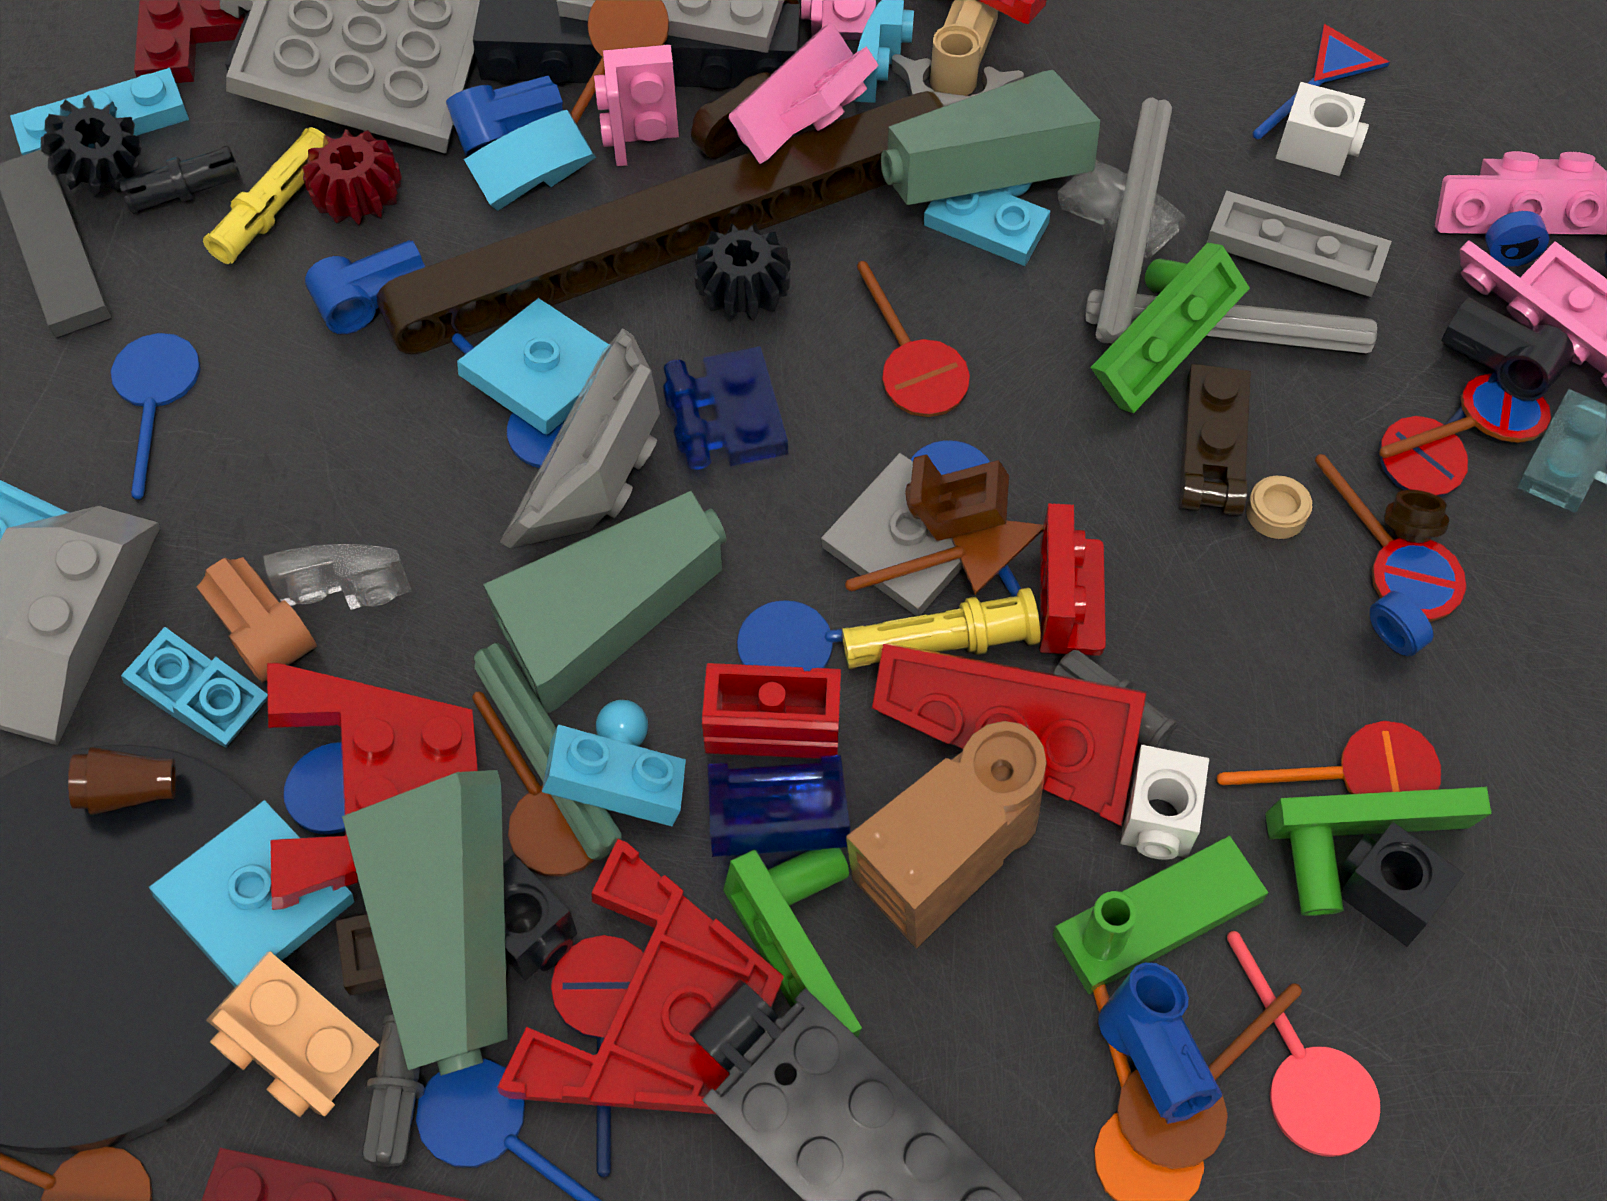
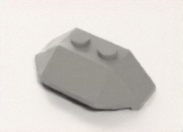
M622 328L601 353L500 540V543L505 546L514 548L589 531L606 514L615 518L627 502L633 487L625 481L633 467L639 470L645 464L657 443V439L651 436L650 432L660 415L651 369L634 336Z
M95 506L6 528L0 540V730L58 746L160 530L158 522L102 506Z

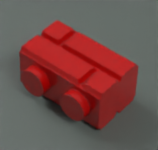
M707 663L702 712L705 753L837 759L841 669L812 668L811 671H804L803 667Z

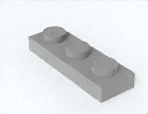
M1227 190L1207 240L1208 243L1223 245L1228 253L1372 297L1392 242Z

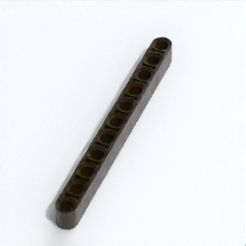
M925 91L831 123L819 131L815 129L789 138L768 160L759 164L753 153L750 152L396 277L380 288L377 294V305L399 351L406 354L427 352L451 343L452 336L456 333L461 334L465 338L504 324L538 298L553 306L696 254L699 246L707 245L710 231L726 235L731 222L738 230H748L754 223H756L759 230L886 185L887 183L881 168V155L884 150H888V127L945 106L934 92Z

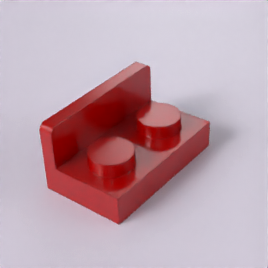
M1048 503L1040 539V653L1068 654L1073 650H1079L1084 655L1099 656L1103 654L1106 646L1104 544L1099 539H1086L1084 530H1074V505Z

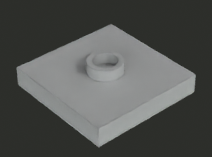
M901 453L893 459L821 537L822 548L860 576L955 546L951 538L936 541L921 519H915L912 516L907 505L905 490L907 484L911 482L913 462ZM959 558L878 583L874 586L915 616H920L959 573L963 565Z

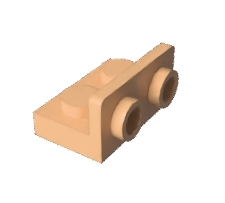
M271 951L267 952L206 1019L207 1022L219 1031L210 1043L243 1071L252 1060L275 1078L266 1090L299 1118L308 1108L325 1117L335 1106L332 1102L335 1096L379 1046L375 1040Z

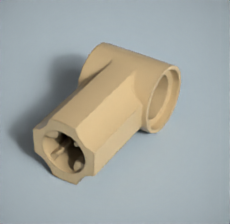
M954 0L944 26L938 29L933 37L930 85L935 92L968 96L975 90L978 68L997 22L998 10L979 0Z

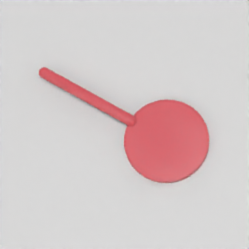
M1230 931L1227 934V941L1262 1003L1267 1008L1276 997L1241 935L1237 931ZM1283 1012L1274 1021V1024L1290 1050L1291 1055L1276 1070L1270 1087L1271 1110L1278 1126L1294 1144L1316 1155L1336 1157L1356 1151L1371 1138L1379 1122L1380 1098L1372 1077L1357 1060L1342 1051L1318 1046L1304 1048Z

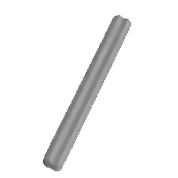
M1151 97L1142 102L1096 330V338L1101 343L1113 344L1131 325L1172 113V106L1166 99L1158 101Z
M1094 289L1088 294L1085 318L1089 324L1098 325L1104 290ZM1136 294L1131 324L1157 296ZM1235 304L1206 336L1366 354L1372 351L1376 343L1377 323L1373 319Z

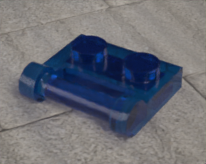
M841 755L821 756L820 763L728 769V763L708 764L712 857L744 855L753 850L760 854L848 847L846 836L850 834V821Z

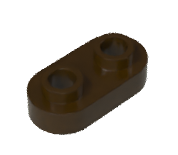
M763 72L750 76L739 86L717 100L703 105L693 118L691 129L693 143L710 158L723 157L742 145L743 142L730 121L729 114L772 74Z

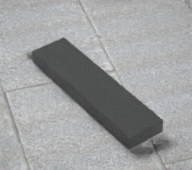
M38 150L0 163V193L47 325L54 337L57 338L110 319L111 315L58 175H51L48 169L49 156L43 155V152Z

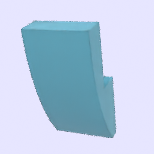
M881 0L866 23L859 42L858 51L867 46L879 66L863 81L867 90L857 97L854 102L876 103L877 80L888 81L889 64H892V56L901 54V43H912L914 10H904V0Z
M564 110L531 122L502 136L465 158L464 161L489 204L499 211L543 181L550 187L554 186L595 159L596 156L570 112Z
M166 627L160 631L121 675L123 683L193 730L225 748L228 747L268 700L266 692L219 658L215 657L213 660H210Z

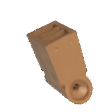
M1002 721L986 725L972 735L963 751L952 760L945 758L846 836L852 880L916 949L1003 865V860L1012 851L1026 845L1036 832L1047 762L1044 746L1036 734L1022 724Z

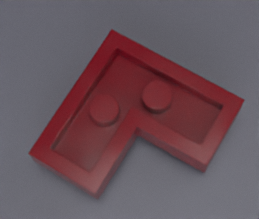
M140 0L134 65L136 76L139 77L170 68L176 83L194 82L196 43L235 40L248 11L246 10L238 19L220 9V0Z

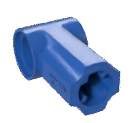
M549 75L493 90V87L490 85L475 86L460 91L446 100V105L464 154L468 157L520 127L563 111V101L558 87L551 81Z
M408 240L353 263L342 256L324 258L308 270L305 276V285L329 330L337 334H349L364 328L373 319L376 309L379 308L377 305V294L382 286L396 277L422 269L425 265L413 240Z
M1144 962L1135 966L1100 1010L1098 1024L1102 1035L1112 1047L1123 1054L1131 1056L1160 1116L1165 1118L1167 1124L1188 1120L1195 1114L1211 1108L1222 1097V1093L1182 1018V1015L1188 1008L1189 1000L1184 984L1168 968L1157 963Z

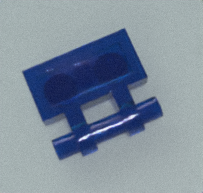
M761 346L704 357L706 377L697 379L689 375L687 365L683 360H672L664 365L663 370L666 382L663 384L662 390L667 406L674 410L677 425L673 431L678 450L686 455L689 468L695 470L706 468L712 461L709 450L722 447L726 449L730 466L788 455V439ZM713 404L717 420L707 422L700 418L698 407Z

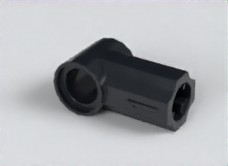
M1469 297L1459 307L1441 340L1443 345L1493 371H1497L1498 382L1504 391L1522 401H1534L1542 398L1570 364L1574 356L1572 341L1559 328L1550 325H1537L1529 329Z

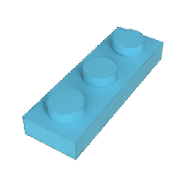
M170 68L141 75L131 80L88 91L66 99L80 109L83 106V100L89 95L95 103L94 108L101 110L113 101L117 107L116 118L132 117V121L135 124L133 134L135 136L189 120ZM64 100L10 115L22 155L41 150V137L47 133L44 130L45 119L48 117V114L60 115V105L63 104ZM89 144L88 148H95V144Z

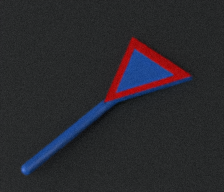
M1324 24L1314 77L1308 84L1320 86L1324 82L1387 67L1390 61ZM1297 92L1253 131L1255 139H1261L1291 112Z

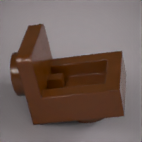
M927 454L914 457L911 482L907 484L905 490L907 505L912 516L915 519H921L936 541L1004 525L1007 520L1009 474L1001 462L996 460L941 475Z

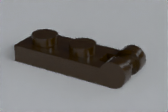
M1191 364L1187 377L1179 508L1199 510L1200 505L1222 507V514L1242 516L1247 497L1246 461L1251 371ZM1204 478L1223 480V483L1204 481Z

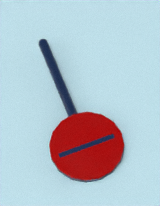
M1497 371L1491 373L1488 380L1489 384L1498 380ZM1462 406L1446 424L1467 417L1462 410ZM1420 416L1401 418L1387 428L1379 442V450L1383 446L1443 426L1444 424L1435 419ZM1456 434L1389 458H1382L1379 454V460L1385 474L1402 490H1421L1439 497L1446 496L1461 485L1468 472V455L1462 441Z
M606 935L586 938L572 946L569 952L555 966L551 983L555 1010L568 1027L582 1036L597 1038V1053L643 956L642 950L627 940ZM596 1105V1171L603 1178L611 1173V1106Z

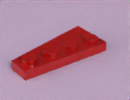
M883 644L872 705L873 709L961 749L965 747L974 733L988 724L1002 721L1022 724L1033 731L1044 746L1047 762L1043 785L1044 790L1067 801L1072 800L1120 826L1123 824L1147 692L902 645Z

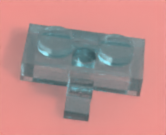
M1568 389L1517 488L1576 513L1594 479L1607 484V405Z

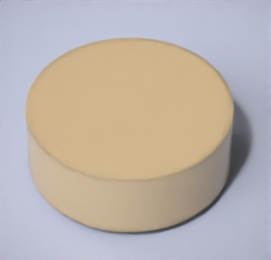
M1270 476L1262 479L1254 486L1246 506L1247 518L1259 533L1275 539L1290 538L1300 533L1305 527L1312 511V499L1308 490L1298 481L1286 476Z

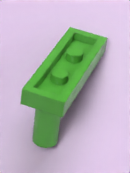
M1207 242L1189 263L1156 259L1148 266L1145 273L1146 285L1150 291L1159 295L1090 367L1119 409L1135 413L1250 289L1223 245Z
M1487 787L1280 798L1265 815L1269 839H1291L1301 915L1320 916L1344 911L1333 836L1385 833L1392 822L1407 832L1468 829L1491 815Z
M1228 836L1122 892L1111 891L1104 893L1097 899L1093 907L1055 926L1053 937L1088 994H1091L1097 987L1103 984L1108 985L1127 975L1135 966L1144 962L1149 963L1257 906L1264 901L1269 892L1231 836Z
M828 841L768 870L756 850L731 860L723 891L762 958L784 976L781 991L791 1008L796 1004L794 999L806 988L858 1038L862 1030L861 1025L789 907L848 878V864L839 846L833 841Z

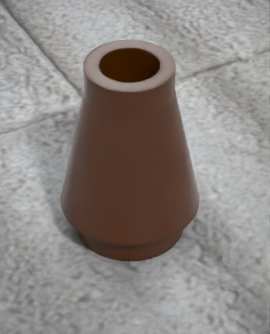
M90 747L88 754H73L70 759L68 774L72 809H88L90 815H95L154 800L174 799L176 793L174 758L159 759Z

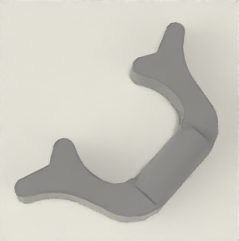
M899 54L892 56L891 70L906 82L909 96L925 91L934 92L943 105L947 106L978 95L964 96L935 92L924 84V81L931 73L930 59L923 58L914 61ZM985 67L982 79L985 89L981 93L1023 79L1024 74L1019 70L1000 72L993 67Z

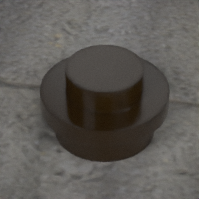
M1403 490L1398 492L1395 501L1387 505L1384 514L1385 522L1394 529V533L1398 537L1416 543L1428 542L1433 537L1444 535L1447 532L1450 521L1449 517L1445 514L1446 502L1437 495L1421 490Z

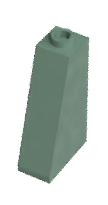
M1054 70L1042 71L889 126L888 150H884L881 155L882 173L886 183L893 185L907 205L1092 172L1095 170L1100 119Z
M692 491L483 584L493 617L527 682L547 714L557 710L722 571L720 545L727 541L724 528L713 509L710 508L703 511Z
M498 770L456 772L342 816L408 1070L437 1062L441 1076L483 1063L480 1048L508 1039L502 799Z

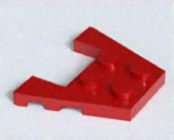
M267 663L268 728L340 726L344 815L456 772L478 771L472 709L280 663ZM346 830L345 836L270 840L272 910L285 909L299 904V897L329 886L334 891L358 882Z
M617 839L592 890V902L651 926L655 930L601 1047L596 1055H592L526 1027L497 1086L498 1092L509 1099L716 1114L702 1101V1098L711 1089L715 1091L730 1074L689 1033L739 979L745 982L773 1008L782 987L784 976L719 920L715 919L713 921L684 896V891L666 875L661 877L639 858V852L631 845Z

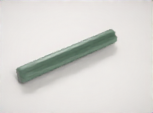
M494 643L488 648H481L474 655L476 662L475 670L544 783L550 743L556 727L506 646ZM551 795L587 856L593 860H601L610 855L617 839L621 840L622 837L620 830L607 809Z

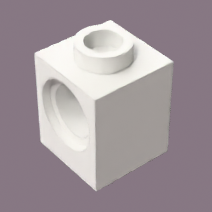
M1300 82L1275 159L1340 176L1347 155L1359 156L1369 124L1359 122L1365 99Z
M1141 745L1133 766L1120 844L1137 847L1139 853L1154 859L1167 860L1177 856L1187 858L1200 832L1209 758ZM1155 799L1167 801L1174 806L1178 815L1165 816L1159 814L1151 807L1149 801Z

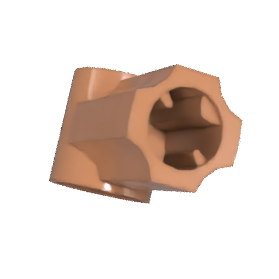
M244 557L232 560L223 558L206 569L205 576L197 586V589L231 635L228 636L230 641L261 683L267 680V663H280L289 666L317 647L312 635L293 608L285 600L280 603Z

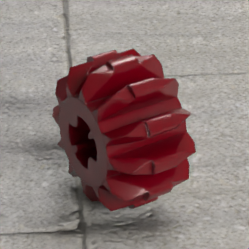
M345 129L341 138L332 139L324 135L322 148L308 149V163L303 166V180L306 189L309 191L312 203L317 207L319 213H329V216L334 219L336 224L350 216L360 225L363 216L372 214L381 218L383 206L397 204V189L401 187L400 180L402 175L399 164L395 162L393 151L388 146L386 140H376L369 130L364 131L357 137H353Z

